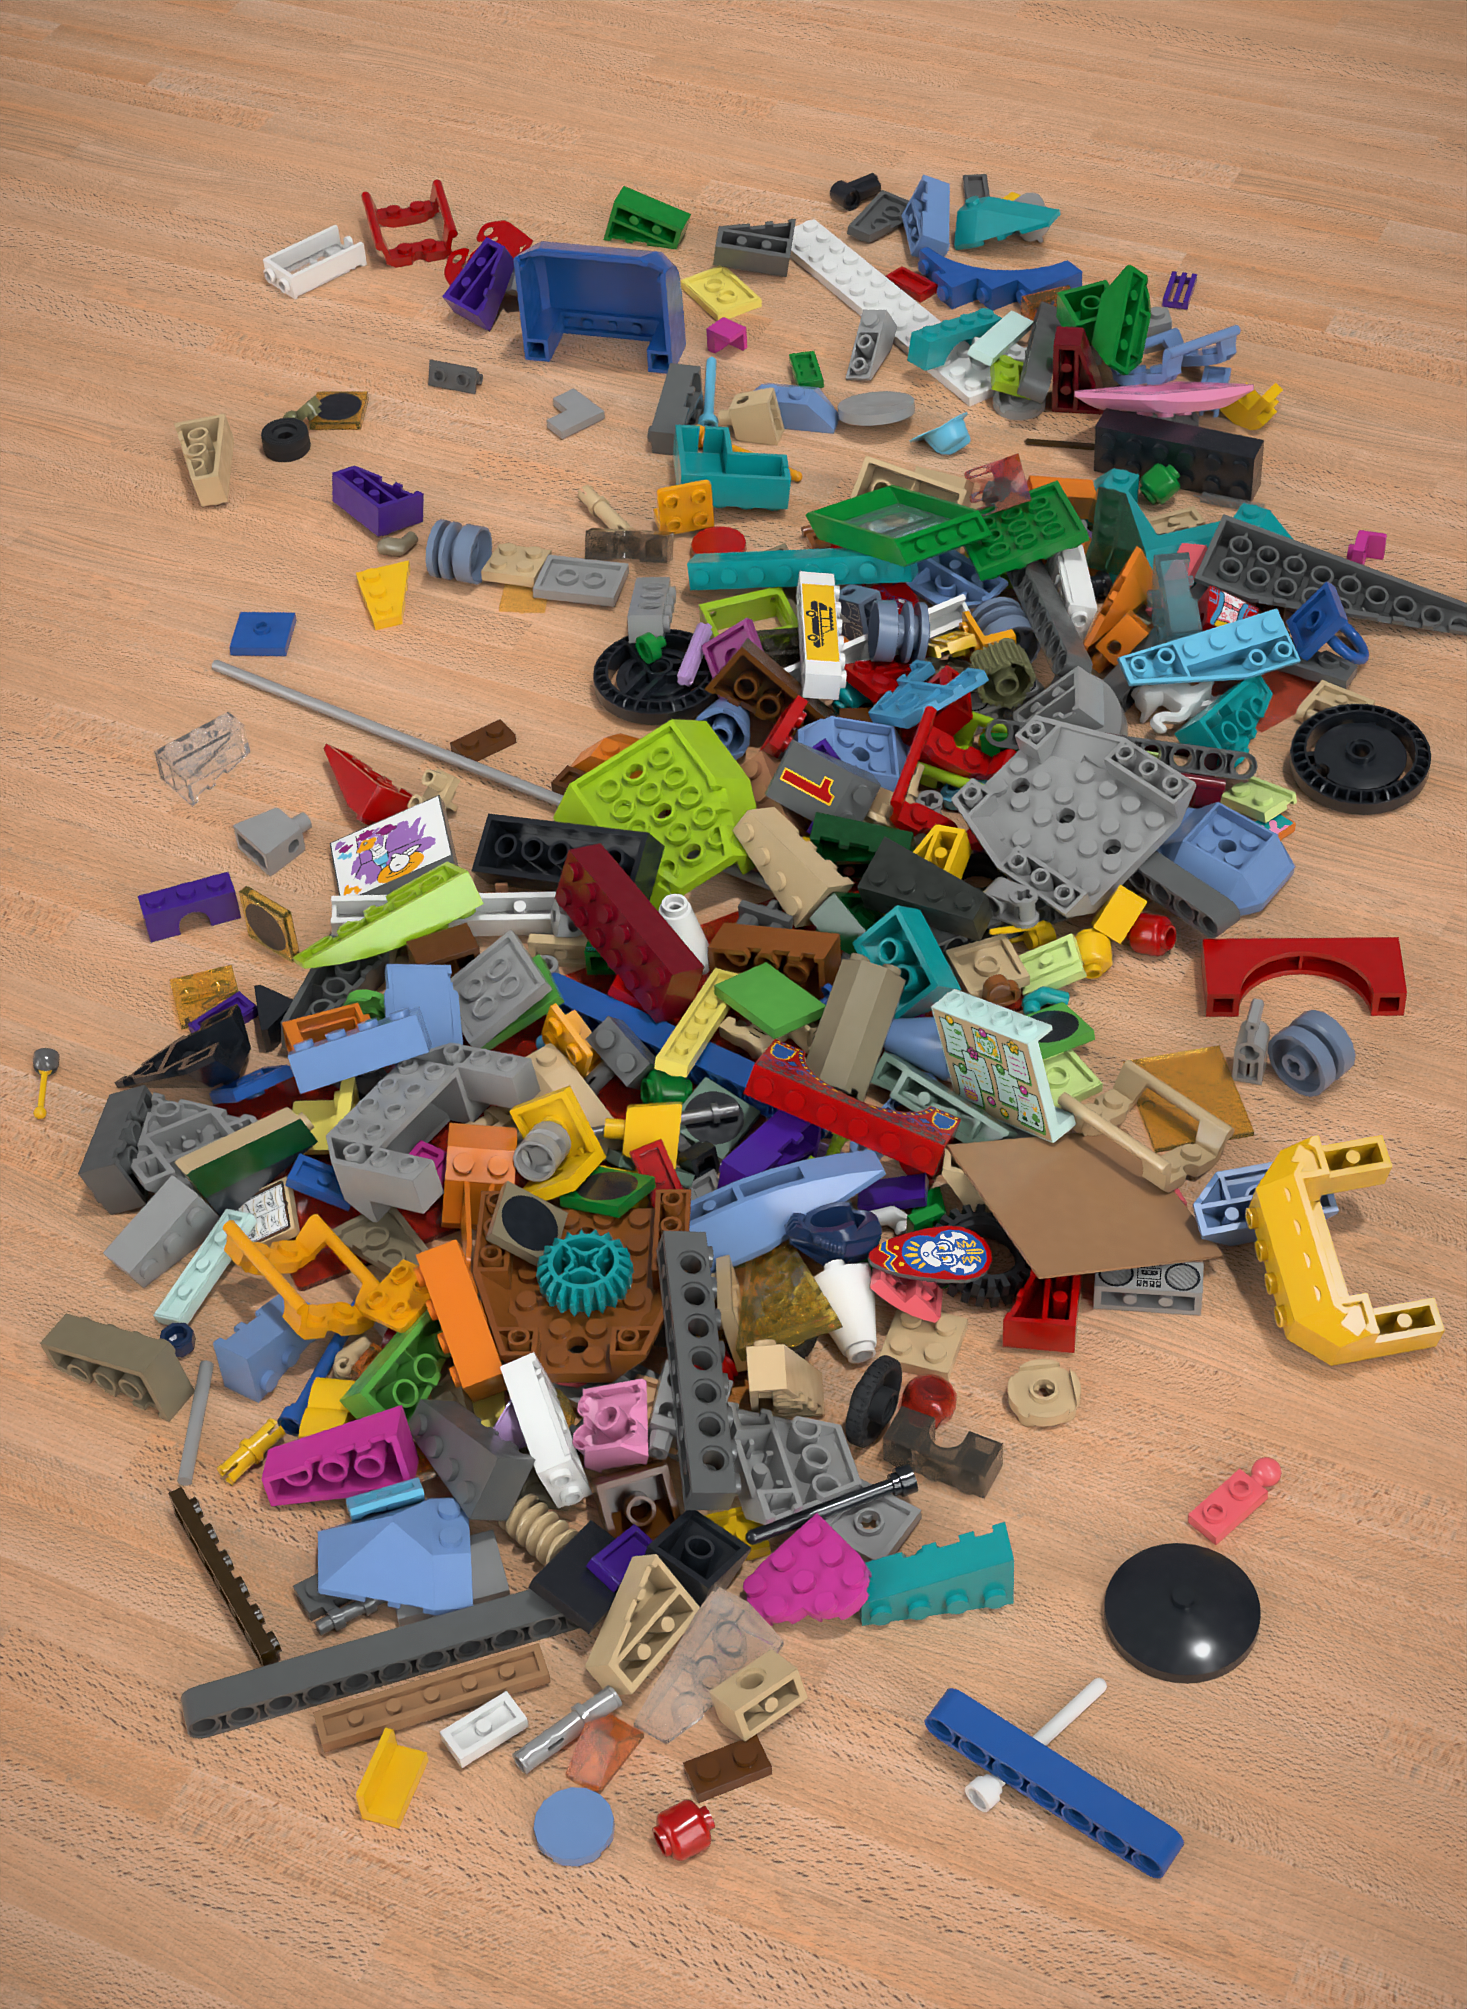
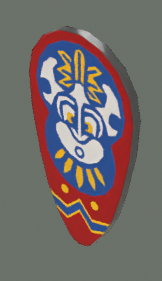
M941 1226L891 1238L870 1251L868 1262L876 1269L902 1278L939 1283H968L977 1281L987 1274L992 1263V1255L986 1241L976 1232L964 1227Z

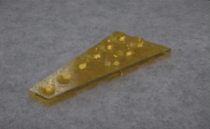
M789 1239L771 1251L746 1262L736 1351L742 1362L747 1360L746 1347L754 1346L755 1341L775 1340L776 1345L785 1344L788 1347H795L807 1339L843 1327L798 1251L790 1244Z

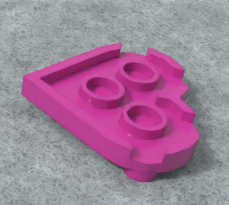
M816 1513L767 1557L753 1574L745 1579L743 1589L747 1593V1602L759 1620L769 1626H773V1623L785 1621L795 1624L808 1615L819 1622H823V1619L835 1617L845 1620L858 1612L868 1600L867 1588L870 1583L869 1577H872V1574L861 1556Z

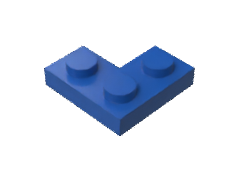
M300 1153L287 1177L285 1186L349 1211L351 1205L344 1200L333 1165L330 1166Z

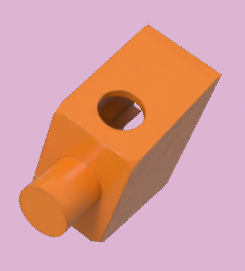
M1130 610L1095 645L1099 651L1091 658L1092 667L1099 674L1110 663L1116 667L1119 664L1117 659L1128 655L1150 633L1151 629ZM1114 640L1121 644V648L1118 651H1114L1110 647Z

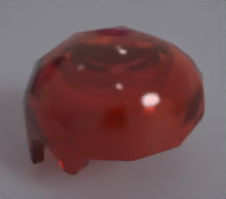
M932 1373L922 1374L911 1379L906 1384L901 1395L900 1413L906 1422L916 1428L935 1430L947 1417L949 1419L952 1418L958 1396L951 1383L945 1378Z

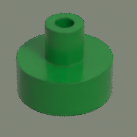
M650 632L637 637L635 641L639 655L648 664L662 657L661 648L666 646L663 636L655 637Z

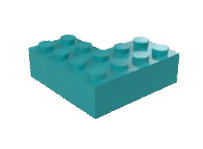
M675 424L673 459L676 485L709 480L712 486L713 507L715 508L732 506L745 510L766 508L770 511L788 509L791 476L787 455L733 452L729 427L705 426L703 451L698 453L700 426Z

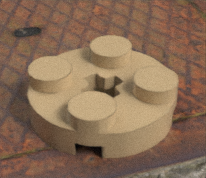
M1051 1359L1031 1360L1021 1365L1019 1372L1013 1377L1011 1375L1008 1381V1403L1022 1425L1028 1427L1035 1425L1054 1426L1067 1423L1075 1418L1076 1410L1080 1405V1381L1071 1369L1068 1372L1066 1369L1061 1368L1060 1362ZM1041 1388H1046L1048 1393H1053L1047 1397L1037 1395Z

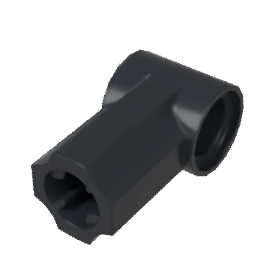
M874 173L848 183L840 180L831 187L830 198L844 209L852 211L859 206L861 201L881 192V183L878 180V176Z

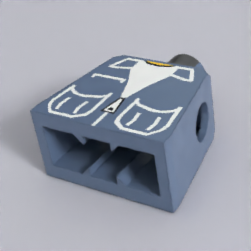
M854 584L847 585L840 590V619H842L843 636L853 640L868 634L871 607L874 600H881L880 591Z

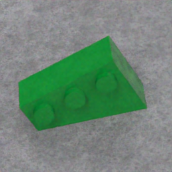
M623 186L614 200L603 240L611 241L613 238L625 240V243L633 244L634 241L645 242L647 246L677 249L686 234L691 214Z

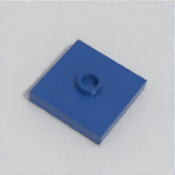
M240 612L229 647L230 654L233 656H287L297 621L296 614L292 612Z
M287 1065L266 1066L240 1077L228 1085H223L210 1091L209 1095L213 1104L237 1103L245 1098L250 1100L264 1094L265 1089L294 1075L291 1067Z

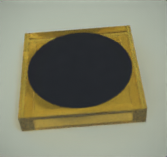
M322 391L316 393V397L322 403L319 406L321 412L308 422L310 430H360L362 428L369 401L368 391Z
M245 886L239 891V896L249 937L293 963V957L299 954L300 951L291 911L256 890Z

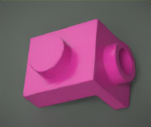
M1359 530L1355 544H1349L1347 559L1362 565L1365 564L1366 558L1382 560L1385 555L1387 535Z

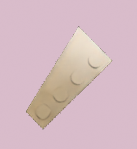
M775 807L747 810L732 830L786 914L793 916L795 928L814 925L809 918L832 892H848L855 884L848 877H842L836 871L838 867L831 860H824L816 852L818 848L811 841H805L800 837L799 830Z

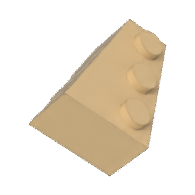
M657 1554L632 1557L585 1665V1668L603 1689L609 1685L618 1695L633 1694L703 1612Z

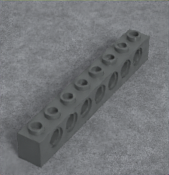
M663 1231L656 1251L684 1510H729L735 1496L740 1495L741 1478L739 1473H735L733 1463L737 1457V1444L735 1439L730 1438L733 1411L732 1407L726 1404L729 1378L728 1374L722 1371L725 1345L723 1341H719L718 1331L721 1326L720 1309H715L714 1299L717 1296V1280L715 1277H711L710 1270L714 1258L713 1248L707 1245L706 1232ZM687 1301L692 1302V1303L696 1304L697 1306L691 1305V1304H689ZM690 1333L697 1334V1335L700 1336L701 1338L695 1337V1336L691 1335ZM694 1365L700 1366L704 1370H699ZM697 1398L705 1399L708 1403H703ZM701 1431H706L713 1437L706 1436ZM704 1464L711 1465L716 1470H710Z

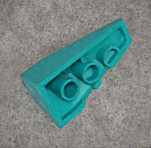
M1261 675L1243 679L1190 719L1174 735L1179 740V743L1249 753L1248 745L1250 740L1255 738L1257 734L1255 728L1259 719L1264 717L1273 693ZM1245 757L1238 758L1235 761L1234 768L1237 765H1239L1245 759Z

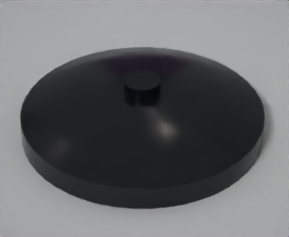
M1169 1543L1142 1550L1126 1560L1117 1569L1106 1590L1104 1620L1112 1644L1120 1655L1136 1669L1163 1681L1185 1684L1200 1683L1226 1675L1248 1657L1259 1634L1261 1607L1253 1583L1236 1563L1206 1547L1186 1543Z

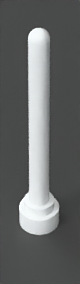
M1095 1678L1032 1737L1047 1746L1105 1692L1107 1688L1105 1680ZM985 1774L984 1776H977L965 1787V1792L970 1802L982 1812H988L1000 1801L999 1795L1002 1793V1787L1006 1783L993 1774Z

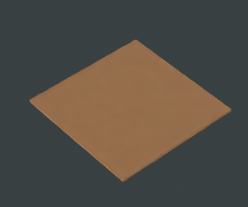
M1125 1128L1121 1129L1122 1131L1130 1135ZM1081 1133L1064 1134L1054 1143L1039 1137L952 1144L946 1147L1038 1279L1224 1257L1214 1242L1201 1239L1195 1217L1174 1190L1170 1193L1165 1192L1142 1176V1160L1104 1134L1097 1136H1084Z

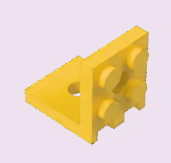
M570 1085L515 1105L509 1111L523 1139L536 1124L542 1121H552L561 1125L570 1136V1152L553 1175L542 1182L530 1180L522 1188L545 1201L575 1191L606 1158Z

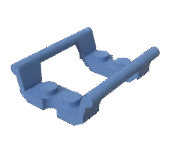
M1233 325L1184 343L1178 328L1147 337L1144 350L1162 344L1165 348L1162 364L1150 366V369H1146V365H1138L1130 371L1131 373L1125 376L1111 368L1113 380L1121 386L1145 383L1147 385H1162L1175 380L1178 374L1182 373L1181 367L1209 366L1228 361L1237 353L1236 338L1240 334L1241 329L1238 325Z

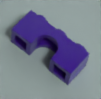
M229 872L138 896L151 943L181 935L179 923L184 916L192 912L205 913L209 918L211 926L241 918L236 892Z

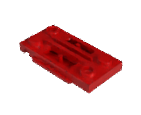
M895 655L890 663L867 660L845 664L844 670L847 672L846 682L876 704L887 691L891 690L892 693L899 686L896 680L902 674H905L906 677L910 674L911 657L906 664L901 663L899 655Z

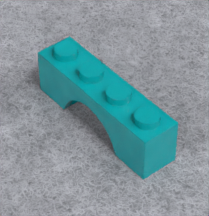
M981 308L976 312L962 314L960 317L950 320H943L935 325L924 326L922 329L911 332L907 361L924 371L942 366L957 344L966 341L971 346L974 337H982L1002 318L994 314L991 309Z

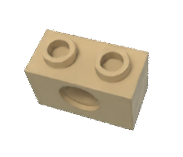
M772 1649L709 1691L720 1722L745 1742L808 1699L798 1668Z

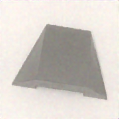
M727 1401V1406H731L733 1411L730 1438L735 1439L737 1444L736 1461L733 1462L734 1471L739 1473L741 1478V1491L738 1497L746 1519L766 1525L851 1493L861 1487L862 1483L841 1425L796 1416L793 1420L773 1416L771 1410L762 1408L760 1413L738 1409V1403Z

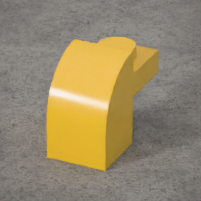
M1276 382L1262 396L1254 389L1234 403L1221 408L1220 411L1235 425L1249 430H1258L1277 413L1274 409L1279 403L1276 397L1283 389Z

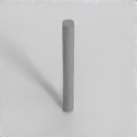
M207 1360L201 1361L199 1365L177 1482L183 1486L192 1484L214 1368V1364Z

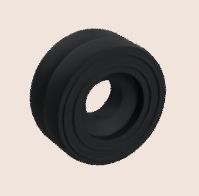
M276 419L265 425L261 432L264 453L273 461L292 462L304 457L310 450L311 442L308 428L299 419Z

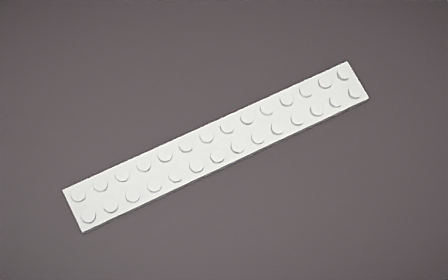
M815 219L795 226L790 258L860 316L863 309L887 310L897 325L893 343L907 355L911 332L922 329L924 326L941 323L940 320ZM962 341L953 348L944 365L927 370V372L970 407L994 397L996 391L991 388L990 366L967 355L970 345L966 341Z

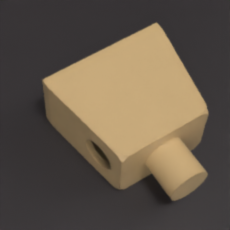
M774 388L737 394L734 396L729 410H720L718 414L720 426H733L735 438L738 441L778 445L785 430Z

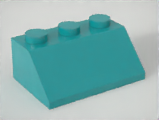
M897 905L852 943L857 954L867 957L871 963L880 966L890 964L901 969L900 977L906 981L894 1019L913 1018L932 1011L931 1006L942 999L945 994L954 989L961 990L920 909Z

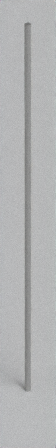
M214 660L212 663V670L550 804L559 806L563 795L220 660ZM694 850L687 855V858L694 859L699 856L701 851ZM735 863L723 870L725 873L771 890L759 872L751 870L742 875Z

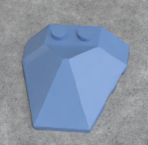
M454 1497L427 1498L416 1504L318 1531V1593L365 1602L368 1597L388 1601V1607L400 1609L401 1604L423 1608V1613L430 1615H442L473 1606L469 1518Z

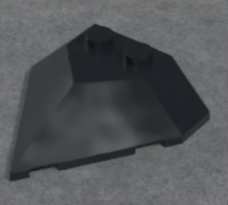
M238 1004L210 1016L200 1023L201 1027L199 1030L187 1036H181L142 1063L141 1067L131 1075L123 1076L114 1082L117 1088H135L146 1085L147 1088H212L220 1083L228 1085L237 1080L251 1050L242 1012Z

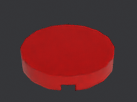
M716 526L698 532L691 542L693 556L704 553L746 552L747 550L744 535L731 527Z

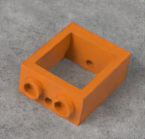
M357 1002L282 1022L286 1049L289 1054L290 1051L294 1050L293 1045L308 1039H313V1042L316 1043L326 1039L325 1034L343 1028L345 1032L358 1028L357 1024L371 1018L369 1014L363 1015Z

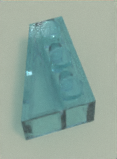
M1189 552L1154 555L1152 590L1147 591L1148 608H1153V626H1158L1156 630L1158 645L1202 632L1197 599H1193L1190 586H1194L1193 575L1188 576Z

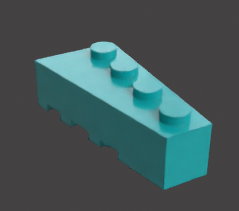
M1002 1522L992 1525L993 1532L976 1537L974 1531L958 1535L960 1542L939 1547L936 1542L923 1545L915 1555L909 1557L899 1552L865 1562L872 1577H869L870 1583L867 1588L868 1600L859 1610L862 1626L872 1624L881 1626L892 1621L906 1619L922 1620L933 1615L961 1614L967 1610L980 1608L997 1609L1007 1604H1014V1556L1006 1523Z

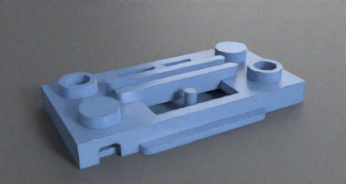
M387 964L385 968V1018L390 1017V1013L400 1009L409 1008L410 1010L420 1007L432 1043L430 1049L448 1043L463 1045L459 994L453 990V982L450 979L452 974L451 965ZM398 1063L392 1064V1068H394Z

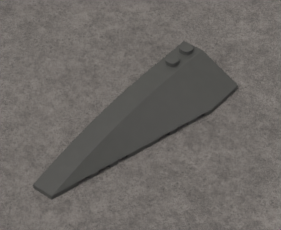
M1225 514L1221 518L1194 578L1196 583L1207 587L1212 585L1248 602L1299 609L1327 581L1336 587L1347 617L1467 636L1466 602Z

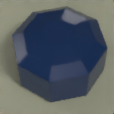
M171 1323L161 1330L160 1338L167 1340L174 1346L176 1357H184L194 1350L196 1341L194 1330L186 1323Z

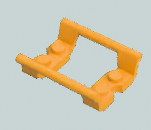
M318 1214L312 1215L307 1220L295 1240L272 1242L270 1248L263 1243L252 1242L233 1220H229L223 1225V1231L227 1234L224 1251L245 1273L262 1275L284 1299V1313L282 1317L302 1339L325 1338L327 1331L336 1332L341 1336L358 1335L374 1326L375 1321L363 1316L359 1311V1306L380 1282ZM327 1245L357 1277L362 1286L354 1306L346 1302L308 1305L282 1274L294 1273L311 1260H315L316 1255Z

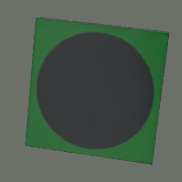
M598 1166L575 1191L559 1196L560 1206L620 1218L656 1188L655 1177Z

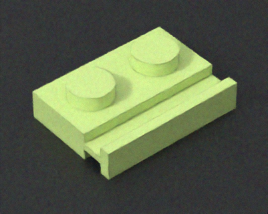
M1254 776L1249 778L1247 783L1241 781L1235 784L1231 789L1224 792L1221 798V804L1264 823L1287 810L1289 803L1293 805L1297 803L1296 792Z
M1072 933L1019 955L1020 960L1030 975V985L1022 987L1023 996L1042 986L1059 989L1087 977L1083 968L1084 964L1077 940Z

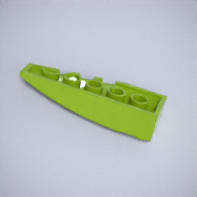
M447 861L385 896L388 901L387 903L378 907L371 905L362 911L364 914L363 919L360 921H347L338 927V935L336 937H323L294 956L293 960L302 968L309 969L369 958L407 945L406 941L447 929L449 923L458 918L465 919L472 916L476 912V908L484 903L469 872Z

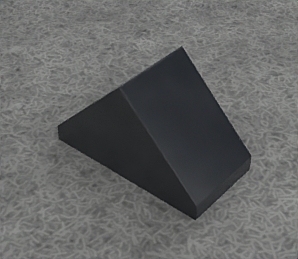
M255 985V996L266 1053L273 1052L281 1043V1021L293 999L263 985Z

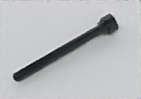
M904 1464L892 1469V1473L887 1475L886 1480L751 1529L746 1533L745 1539L747 1543L755 1545L801 1528L816 1513L825 1519L892 1493L894 1496L901 1495L902 1497L918 1492L916 1477L910 1465Z

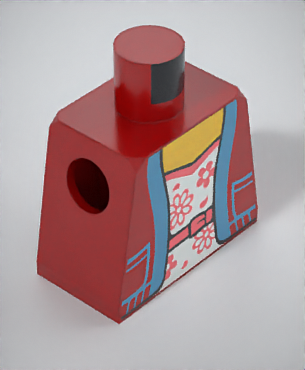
M1210 585L1197 602L1194 634L1257 615L1259 608Z

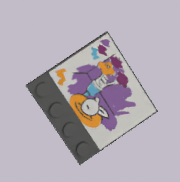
M440 795L330 843L339 896L388 895L447 861L458 866L445 803Z

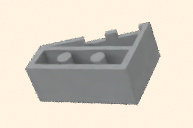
M172 1175L107 1247L103 1254L121 1271L145 1288L201 1245L220 1217L196 1192Z

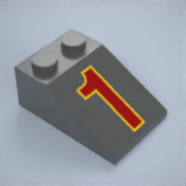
M792 740L765 795L813 822L816 812L863 822L881 785L872 773Z

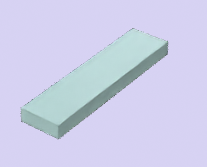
M1011 310L970 346L967 355L991 366L1032 329L1034 321Z
M231 1209L224 1211L153 1316L158 1323L170 1325L171 1323L188 1324L232 1260L224 1251L227 1234L223 1231V1225L227 1221L233 1220L248 1236L257 1223L253 1214Z

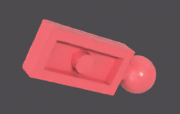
M1262 1457L1254 1462L1251 1476L1239 1468L1188 1514V1523L1217 1545L1268 1499V1491L1264 1487H1271L1279 1482L1282 1474L1279 1463L1272 1458Z

